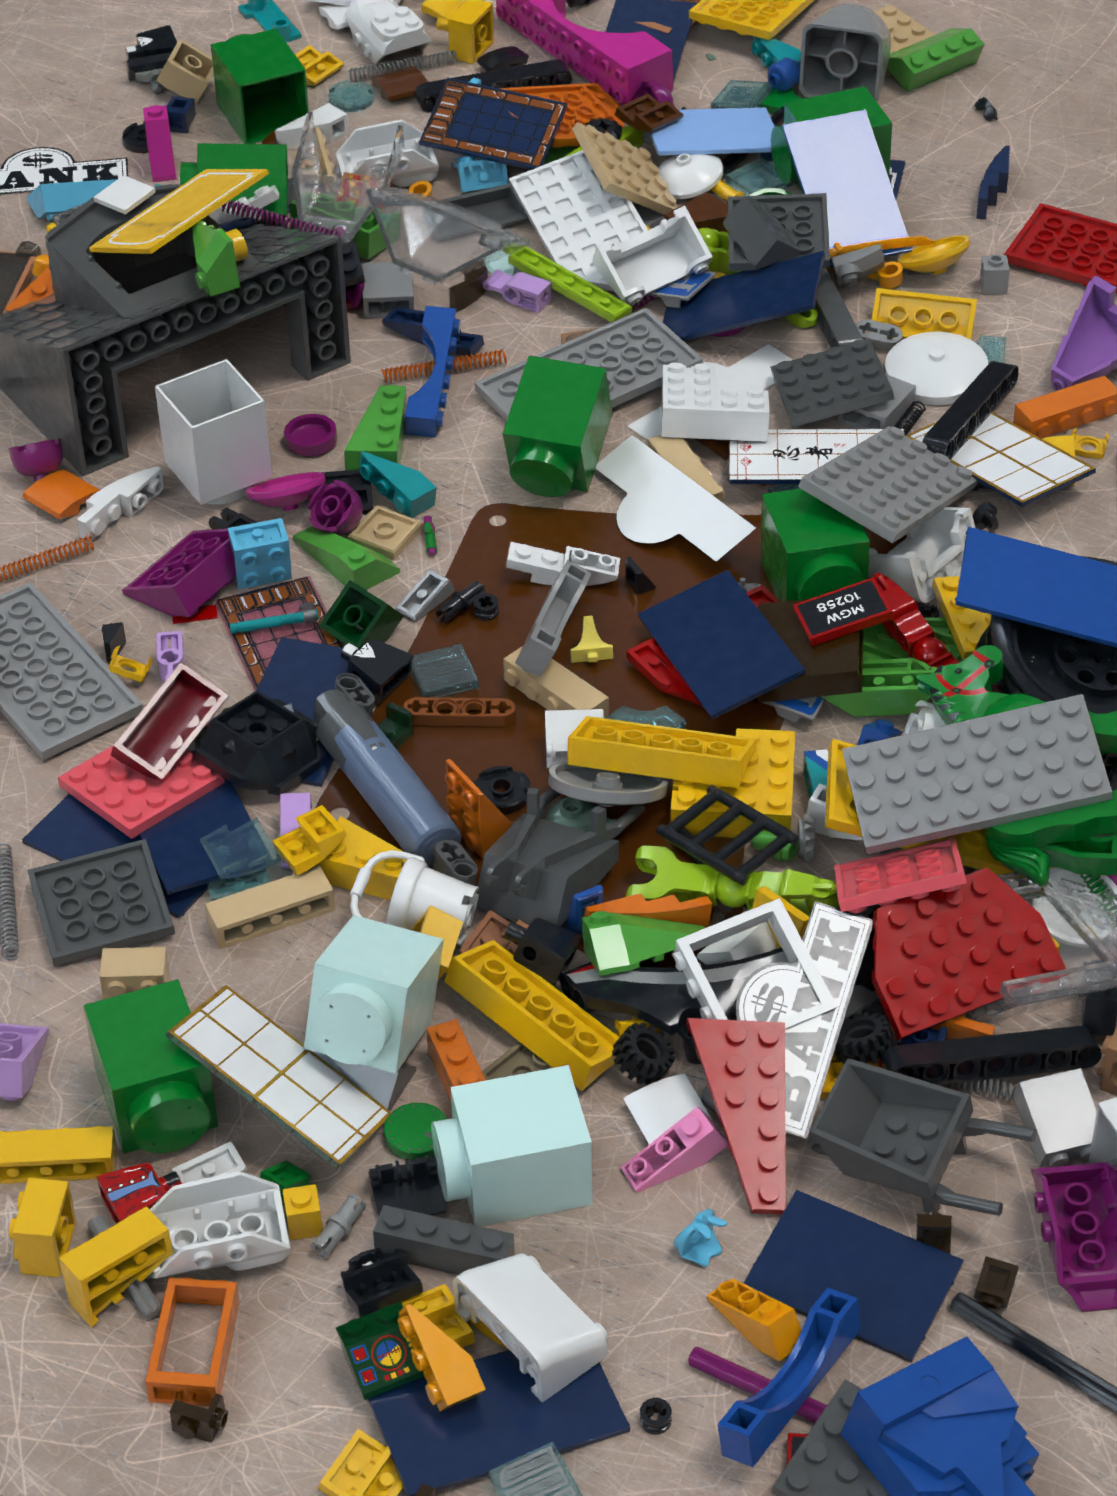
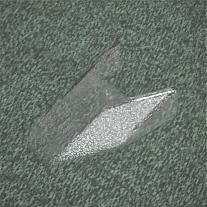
M308 112L292 168L298 221L302 220V223L306 221L307 224L320 225L321 229L325 227L326 230L330 228L331 231H339L342 244L350 243L391 183L405 150L403 126L398 125L390 159L387 164L376 163L371 165L366 171L364 181L321 173L313 112ZM381 170L376 179L371 176L374 171Z

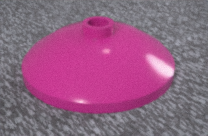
M321 472L291 474L257 483L246 489V494L250 500L267 507H282L283 511H290L299 508L298 503L311 498L313 493L325 483L326 478L325 474Z

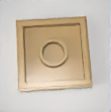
M377 505L348 535V539L395 560L423 530V522Z

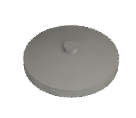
M563 761L549 768L548 785L553 790L568 797L604 807L644 804L660 800L667 794L668 779L568 765V761Z

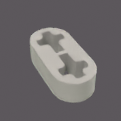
M867 319L861 320L856 324L862 339L870 338L874 348L890 351L892 347L902 340V331L895 325Z

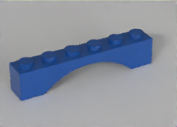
M425 307L422 322V340L430 350L435 366L428 381L416 393L408 397L405 412V435L436 438L438 427H443L444 412H441V408L446 409L447 393H444V391L450 388L451 375L448 374V371H453L454 356H451V353H456L457 337H454V335H459L460 319H456V308Z
M827 1287L810 1308L796 1345L777 1375L756 1395L745 1400H737L717 1424L722 1456L752 1468L861 1330L858 1298Z

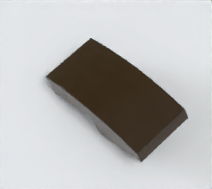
M485 265L464 274V282L449 287L450 308H456V312L470 306L486 292V289L483 288V282L488 278V270Z

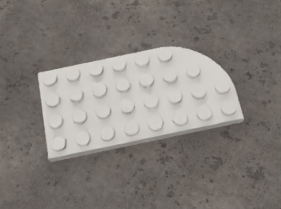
M583 150L509 178L515 195L552 261L602 290L614 291L597 270L592 259L597 245L608 241L612 247V243L615 241L621 243L648 231L632 202L604 190Z

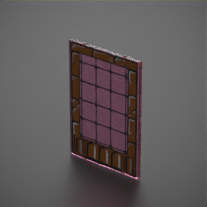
M310 576L214 600L255 691L281 637L345 647L342 641L318 626L327 614V610ZM314 602V609H317L319 620H316V623H294L231 635L230 623L301 612L302 610L298 606L303 603Z

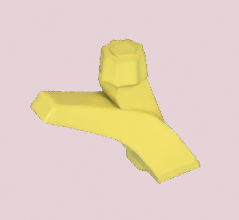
M584 616L583 633L581 634L580 643L570 649L571 663L598 662L599 660L613 659V645L607 644L600 639L595 628L593 616Z

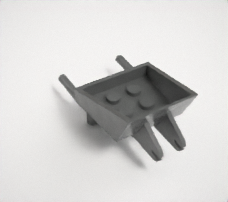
M529 788L527 791V814L523 813L485 852L477 885L479 890L476 893L479 894L476 909L485 912L491 910L499 916L515 921L519 919L528 925L535 918H541L562 926L568 918L573 895L597 886L619 861V841L612 838L619 835L645 812L644 805L637 804L632 806L619 819L610 823H606V809L597 806L590 810V831L586 832L541 819L545 807L560 796L561 793L549 788L540 796V789Z
M847 1059L810 1130L811 1135L808 1138V1143L813 1144L811 1149L816 1153L829 1156L846 1176L921 1197L926 1213H937L941 1209L940 1204L1000 1216L1003 1210L1001 1202L956 1194L948 1187L940 1184V1181L953 1154L966 1155L967 1143L965 1136L993 1134L1034 1142L1036 1129L970 1118L973 1113L970 1094L853 1059Z

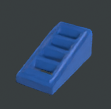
M601 885L573 895L567 918L568 930L583 936L581 918L584 917L585 907L603 903V887Z

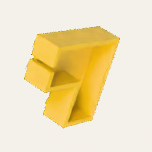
M736 728V736L756 739V750L747 765L739 789L723 786L716 787L791 830L795 731ZM673 780L671 821L705 796L710 785ZM717 801L687 824L685 828L695 836L730 808ZM740 815L714 837L735 838L753 822Z

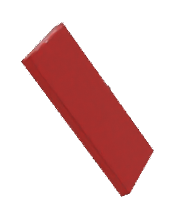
M216 604L200 606L199 611L191 617L172 616L173 624L218 619Z

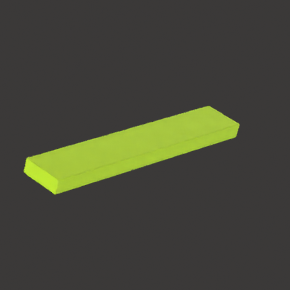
M526 245L508 256L509 264L526 274L550 281L552 289L611 323L632 314V306Z

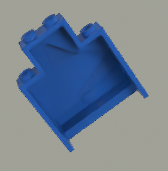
M967 1336L857 1392L841 1435L890 1496H1035L1025 1482L1034 1474L1035 1470L1033 1467L1040 1454L1027 1440V1432L1015 1419L1019 1407L994 1367Z

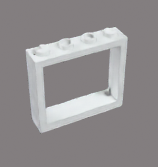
M780 898L676 940L674 953L672 954L676 961V968L678 971L683 970L687 978L686 986L690 996L693 999H698L702 1007L700 1008L702 1019L728 1020L693 951L766 921L769 922L789 962L794 963L798 959L821 1003L778 1022H785L786 1030L837 1008L831 993Z

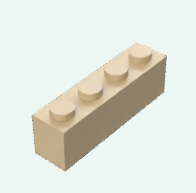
M661 435L648 438V447L723 503L725 500L724 489L715 482L710 470L705 469L700 457L693 453L686 439L661 437Z
M522 647L503 659L504 680L509 685L516 687L526 694L529 699L536 701L546 708L547 711L603 709L604 718L609 719V697L555 660L551 659L542 675L538 677L533 673L524 671L521 666L515 663Z
M319 865L298 876L292 874L205 903L207 924L219 948L223 949L335 911L334 891Z

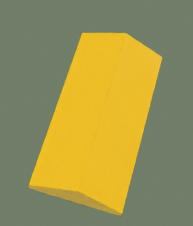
M877 288L871 320L899 327L902 331V339L925 332H948L971 340L977 299Z

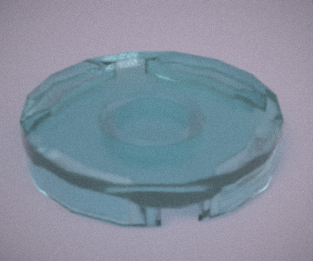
M349 80L339 82L330 88L328 94L329 103L343 112L362 111L370 107L374 102L373 88L362 81H357V84H351Z

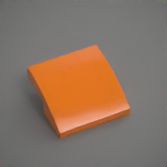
M62 469L36 481L23 492L22 498L54 517L62 519L78 515L80 505L85 504L87 499L100 490L69 471Z

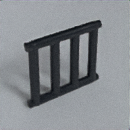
M710 785L705 796L666 826L660 824L656 828V833L665 840L742 886L748 882L750 874L787 844L795 845L799 840V836L788 828L714 785ZM717 801L730 808L690 840L677 833ZM740 815L753 822L715 854L701 847ZM764 829L777 836L738 869L725 862Z

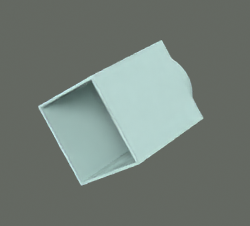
M353 915L314 963L304 1049L328 1055L341 1063L361 1064L396 1074L426 1031V1028L432 1022L444 939Z
M569 1065L450 1087L452 1118L434 1121L431 1124L437 1171L446 1202L467 1198L473 1223L477 1226H487L592 1205V1141Z

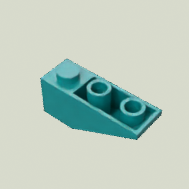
M754 36V40L751 43L752 52L760 58L763 66L768 69L772 64L783 58H791L801 64V52L798 48L774 38L766 40Z
M367 452L361 453L359 472L362 477L369 480L381 495L386 496L398 511L403 512L410 518H414L435 506L437 487L420 471Z

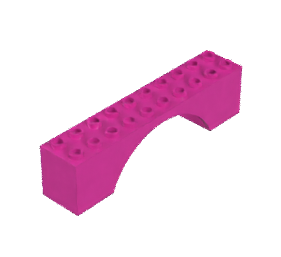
M496 0L497 17L555 58L564 61L568 67L590 83H598L603 90L622 105L635 100L631 99L635 87L640 82H658L666 86L669 91L673 90L672 49L647 32L608 33L581 27L565 18V0Z

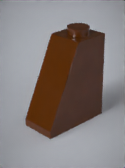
M708 192L678 207H686L697 229L706 227L728 233L723 226V221L728 216V204ZM674 210L664 214V219L669 220L675 217Z

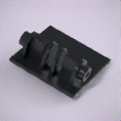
M424 1155L422 1158L412 1159V1163H409L408 1159H404L405 1164L399 1165L397 1160L395 1161V1166L392 1163L380 1166L376 1164L375 1168L369 1169L368 1174L378 1217L383 1205L427 1215L447 1213L436 1172L437 1163L435 1157L429 1158L428 1155Z

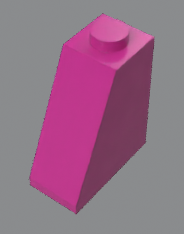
M153 105L143 108L153 182L176 180L167 107Z

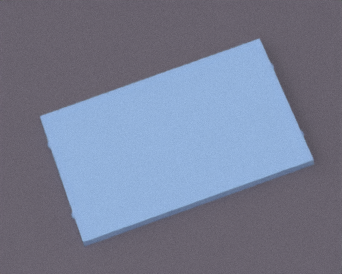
M766 107L679 110L683 113L681 119L650 133L658 156L680 155L684 153L689 155L771 152V133L775 126Z

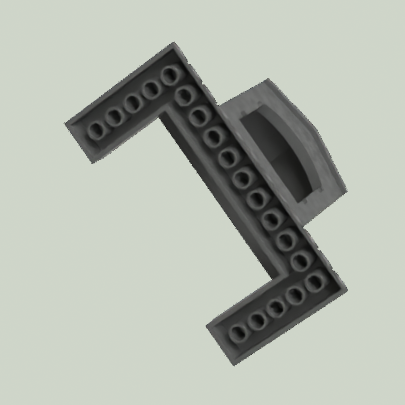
M168 184L154 187L156 192L126 215L96 203L94 198H91L72 212L71 216L51 229L45 236L54 294L0 315V389L48 440L61 439L63 456L83 477L129 457L117 373L281 305L287 310L292 367L307 381L351 363L341 238L337 237V235H321V232H300L299 229H284V227L264 226L263 224L254 223L249 227L239 229L248 249L247 258L236 262L240 287L210 297L203 288H199L196 282L195 273H198L192 227L152 254L90 252L89 250L90 246L181 185ZM209 215L202 219V221L206 222L207 226L214 225L215 229H223Z

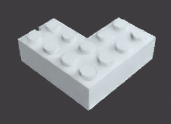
M681 363L663 365L661 437L768 441L770 414L768 390L758 387L745 390L736 389L732 386L715 388V367H710L707 364H696L691 366V368H686Z

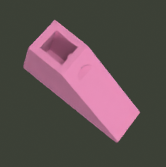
M697 1106L620 1168L638 1193L704 1165L726 1148L728 1142L716 1124Z

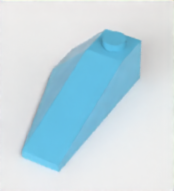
M118 179L40 184L27 196V202L38 219L47 218V221H57L62 216L74 212Z

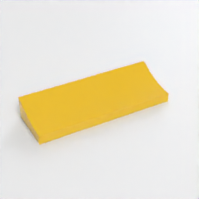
M586 716L568 737V765L739 789L747 765L756 750V739Z
M489 941L454 956L444 983L552 1068L569 1065L574 1085L581 1091L615 1064L614 1059L617 1056L612 1055V1050L614 1049V1043L619 1037L545 979L517 963L513 959L514 955L496 941Z

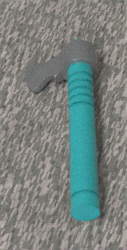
M314 602L303 603L298 606L302 610L301 612L230 623L231 635L294 623H316V620H319L317 609H314Z

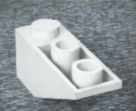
M328 103L276 129V144H287V150L313 146L315 127H320L322 136L326 137V144L331 143L348 134L347 114Z

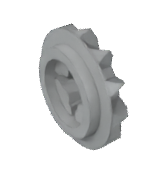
M803 814L802 820H798V855L803 857V862H811L815 855L814 818L811 814Z

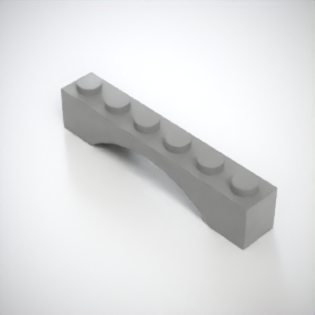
M570 560L566 561L552 584L515 661L524 671L533 673L538 677L542 675L555 654L562 639L560 638L562 631L592 574Z

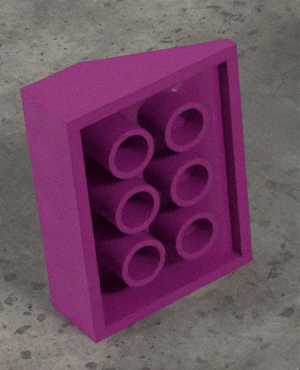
M228 528L190 532L122 590L124 595L170 616H184L187 618L195 615L204 602L215 598L216 592L222 587L231 584L234 581V576H236L234 553L228 536Z

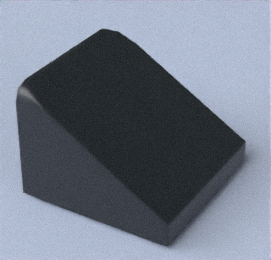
M630 556L626 557L625 579L638 594L655 589L656 586Z
M122 622L104 624L102 627L106 659L109 664L111 663V655L115 647L120 646L117 654L119 655L126 644L124 624Z

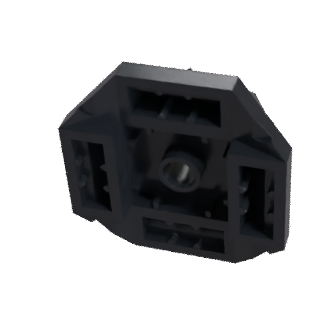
M255 691L232 707L224 708L221 714L214 717L203 728L194 740L195 760L237 787L250 790H267L268 794L280 796V794L285 793L320 768V740L317 737L319 724L292 708L291 703L286 704L277 698L270 699L261 692Z

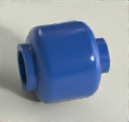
M783 58L769 67L768 82L774 89L785 92L799 84L800 64L791 58Z

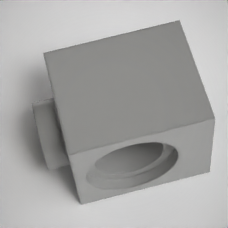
M994 254L982 256L979 280L982 295H1007L1010 272L1007 255Z

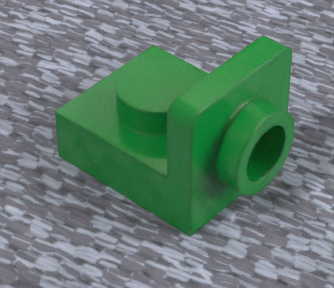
M285 1160L261 1171L259 1178L279 1184L283 1207L285 1208L283 1189L309 1185L311 1175Z

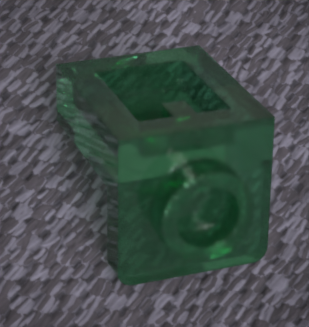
M389 702L386 705V718L378 727L396 749L414 734L412 713L406 708Z

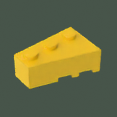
M340 816L337 822L345 829L347 835L334 851L318 863V866H321L332 886L352 890L360 868L364 867L369 859L381 852L402 850ZM389 858L375 864L371 869L372 873L364 894L391 900L398 876L407 860Z
M147 1206L59 1257L69 1304L91 1328L99 1321L96 1316L111 1302L117 1305L124 1298L121 1293L136 1279L141 1283L173 1254L169 1229Z

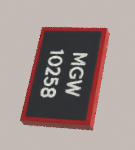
M874 577L793 605L794 613L811 646L894 619L892 610Z

